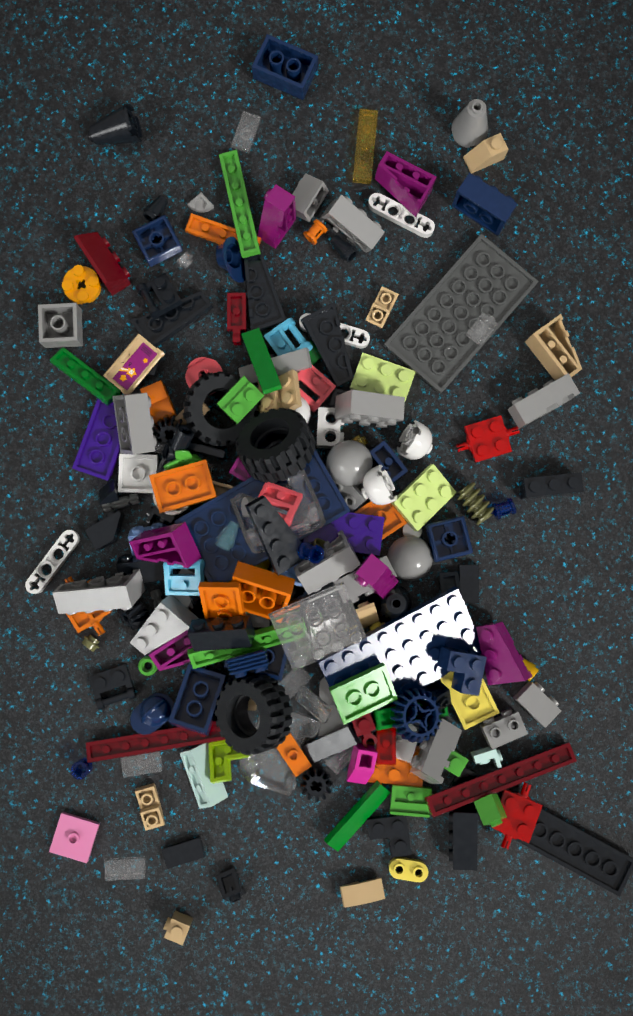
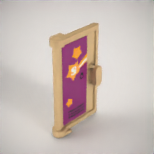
M138 333L103 376L119 388L123 394H131L165 354Z

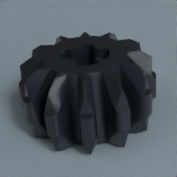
M166 415L164 420H158V425L155 426L154 431L157 432L155 437L160 439L159 444L171 442L177 427H180L182 424V419L176 421L175 415L171 419Z
M139 599L128 610L117 609L123 623L132 630L142 627L149 618L147 609Z
M314 767V773L307 769L308 776H301V779L305 781L300 783V787L305 788L302 791V795L308 794L307 799L309 801L313 796H315V802H319V796L325 800V793L331 794L332 792L328 787L333 786V782L327 781L331 778V775L326 774L323 776L325 774L324 768L321 769L320 773H318L317 767ZM313 781L321 782L320 787H312Z

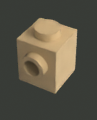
M175 911L172 918H167L163 928L166 930L164 938L183 946L193 918Z

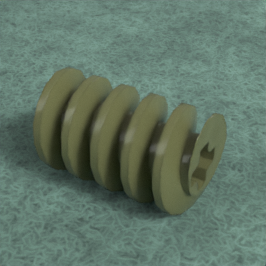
M472 482L456 494L460 493L457 500H465L462 506H469L466 512H474L471 518H478L476 525H479L493 515L494 507L487 508L490 501H482L485 495H478L481 489H473L476 483Z

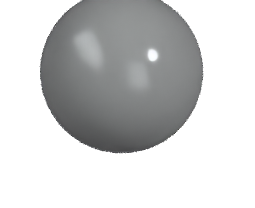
M353 440L337 443L329 451L326 460V467L330 476L336 483L342 486H356L363 483L365 474L373 466L369 450L362 443Z
M415 536L398 538L392 543L387 553L397 578L404 581L421 579L429 572L433 562V555L429 545L423 539Z

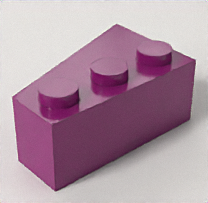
M386 151L381 159L375 175V180L415 217H417L431 193L437 178Z
M277 184L272 189H269L264 196L265 201L258 231V237H261L262 241L275 249L296 220L295 196Z
M186 522L143 531L129 541L136 558L139 560L155 563L162 561L167 562V565L179 564L183 568H189L201 558Z
M370 554L353 573L356 576L354 580L362 587L368 586L383 600L399 582L389 567L373 554Z
M188 630L149 652L150 658L159 671L190 662L187 649L193 647L187 634Z
M503 621L476 627L481 653L487 657L485 673L488 685L526 681L533 677L522 661L524 659L521 654L519 655L516 650L514 641Z

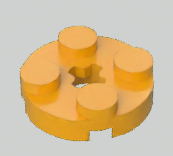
M76 265L63 278L62 288L65 295L74 303H91L98 298L101 292L99 276L89 267ZM85 281L86 287L78 289V283Z

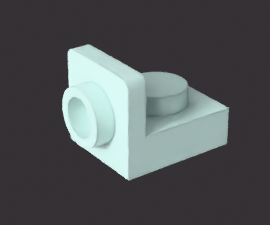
M488 746L470 752L472 760L476 764H487L490 762V759H493L494 765L498 769L502 768L500 762L503 761L500 750H496V748L492 750Z

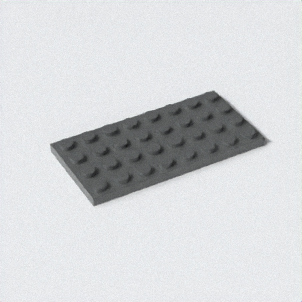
M481 234L385 342L384 347L408 368L415 371L421 379L441 395L539 281Z

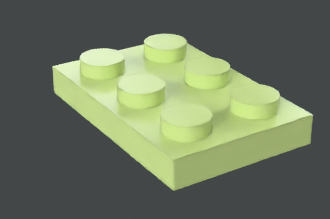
M362 353L350 389L405 397L406 401L415 371Z
M430 464L397 496V500L391 504L414 531H419L457 492L436 466Z

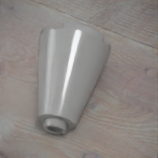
M474 99L470 101L452 123L453 139L460 146L465 148L477 146L487 137L486 104L482 100Z

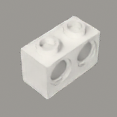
M318 407L317 448L332 449L337 443L344 441V432H340V426L344 425V423L340 419H337L334 423L326 421L328 415L335 416V408ZM332 433L336 439L333 442H328L325 436Z

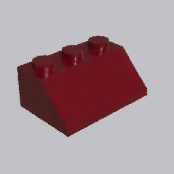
M98 232L74 236V239L112 296L131 285L128 279L130 277L129 272L125 266L123 268L120 267L118 262L121 260L115 251L110 252L108 247L111 245L105 236L101 238Z

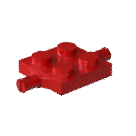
M501 415L464 426L466 442L456 444V448L464 446L457 449V452L469 449L474 463L512 452L509 436L520 434L519 430L512 432L519 428L516 426L507 429Z
M524 782L520 793L507 789L503 790L500 801L507 818L502 819V824L491 827L505 835L501 847L509 850L512 838L520 839L527 843L530 842L543 806L528 796L532 785Z

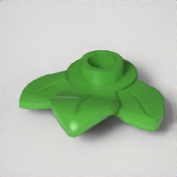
M176 450V459L165 464L164 469L170 470L202 461V459L187 450Z

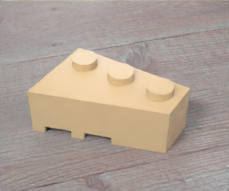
M561 314L533 333L525 341L554 380L568 373L572 378L582 370L576 351L569 341L568 330H565L562 323L563 317Z

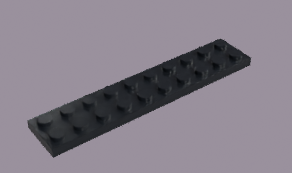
M465 767L459 777L455 775L449 788L481 775ZM503 790L495 793L498 795L499 799L501 798ZM541 809L530 842L527 843L520 839H514L619 897L633 871V858L544 809Z

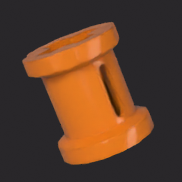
M317 219L313 221L314 224L308 231L303 232L304 237L313 245H316L318 238L328 231L326 226Z

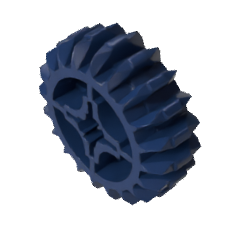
M412 688L411 690H405L404 695H398L399 701H393L396 708L390 709L394 712V716L390 718L395 720L392 726L397 728L396 733L401 735L402 739L412 743H421L423 740L428 741L429 736H436L434 729H440L437 724L442 722L439 715L443 712L438 710L441 704L436 703L437 698L435 696L431 698L432 693L430 691H425L422 688ZM420 699L424 703L425 707H421L420 704H417L416 700ZM408 724H413L417 731H412Z

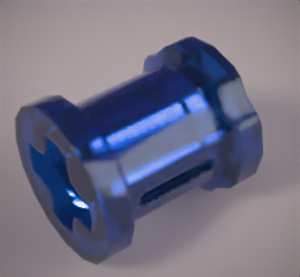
M511 498L499 504H492V507H494L493 514L497 520L508 514H516V507Z
M304 542L299 546L298 556L301 559L317 564L322 561L324 550L318 545L313 546L310 543Z
M82 758L72 765L71 775L75 779H83L92 771L93 765L91 762H87V758ZM80 765H82V768L85 769L83 773L82 769L78 768Z

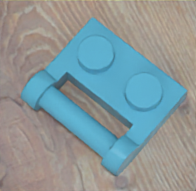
M288 318L264 335L277 356L303 348H308L311 351L313 348L312 344L306 341L295 326L296 322L293 318ZM290 330L300 346L295 348L284 331Z
M199 559L189 568H183L179 564L167 565V562H164L165 595L200 596L198 586L200 582H204V560ZM173 569H195V574H173Z

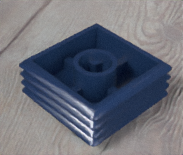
M166 215L132 231L150 267L183 251ZM155 239H159L160 243L157 244Z
M464 516L430 523L425 526L434 562L473 553ZM446 534H449L450 537L453 536L454 540L451 541V544L445 542Z
M263 649L227 659L229 674L239 678L249 675V670L254 669L255 673L267 670V666L271 663L268 657L269 654H267L268 650Z

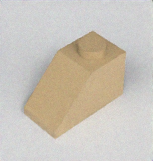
M501 133L483 140L464 155L463 159L472 174L504 160L508 147Z

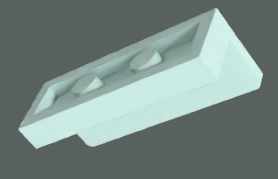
M203 743L195 748L180 752L199 809L212 807L228 798L223 782L214 784L210 782L208 743Z

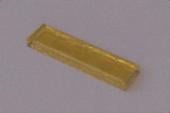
M360 109L353 172L354 183L371 184L378 110Z

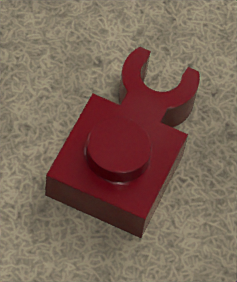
M370 713L351 721L357 737L362 735L361 742L365 748L368 747L366 741L369 738H372L375 744L378 743L376 736L371 733L376 728Z

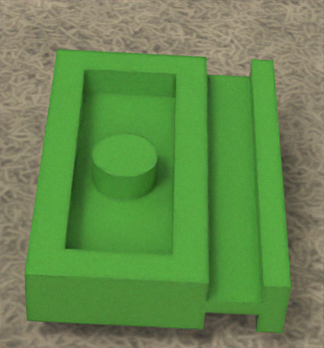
M243 376L216 405L238 424L264 395Z
M392 784L390 814L429 818L430 811L424 797L431 795L432 788Z

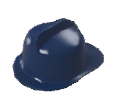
M228 237L223 244L216 246V261L219 267L228 271L234 281L241 283L246 279L244 258L241 256L237 239Z
M155 693L149 696L132 711L130 717L132 728L142 735L151 734L169 720L174 707L172 699L163 693Z

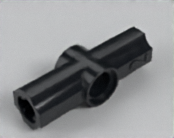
M185 425L177 427L171 442L164 445L163 458L156 473L166 471L164 465L176 459V450H187L194 436V432Z

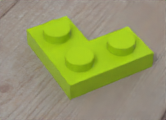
M225 740L208 743L210 782L214 784L232 781L231 760L248 758L249 755L236 752L232 749L233 746L226 744Z

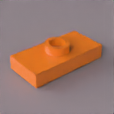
M289 732L285 736V741L276 748L295 777H297L312 765Z

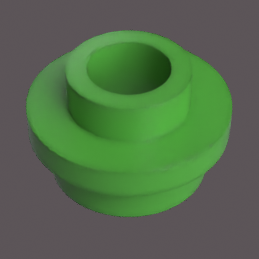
M150 656L143 657L139 661V671L145 676L153 675L158 669ZM147 662L152 664L151 669L145 667Z

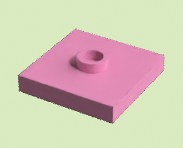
M62 812L49 852L87 863L100 823Z

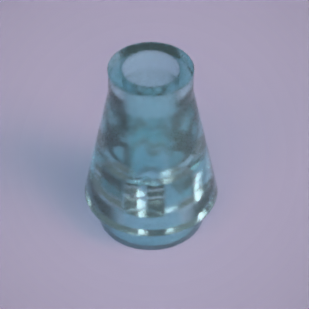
M230 520L216 537L215 545L229 552L234 547L240 525Z

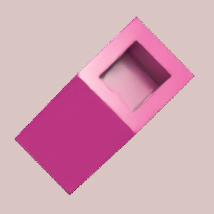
M358 743L353 746L346 778L347 782L360 784L368 782L374 773L378 754L373 745L367 744L368 747L365 748L362 743Z

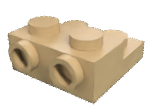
M292 369L278 376L282 389L264 395L260 400V413H266L270 409L278 410L279 408L295 410L302 406L297 371ZM258 381L259 388L257 389L263 394L261 386Z

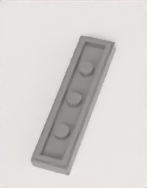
M308 348L271 358L278 376L292 369L298 372L312 367ZM252 364L238 368L241 378L245 376L253 385L258 383V378Z

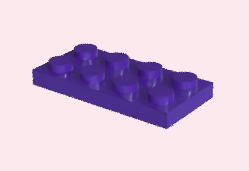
M97 399L72 469L110 481L120 454L114 403L111 402L107 406Z
M349 512L305 537L303 545L309 546L316 538L331 543L338 537L337 533L342 530L355 552L380 556L385 517Z

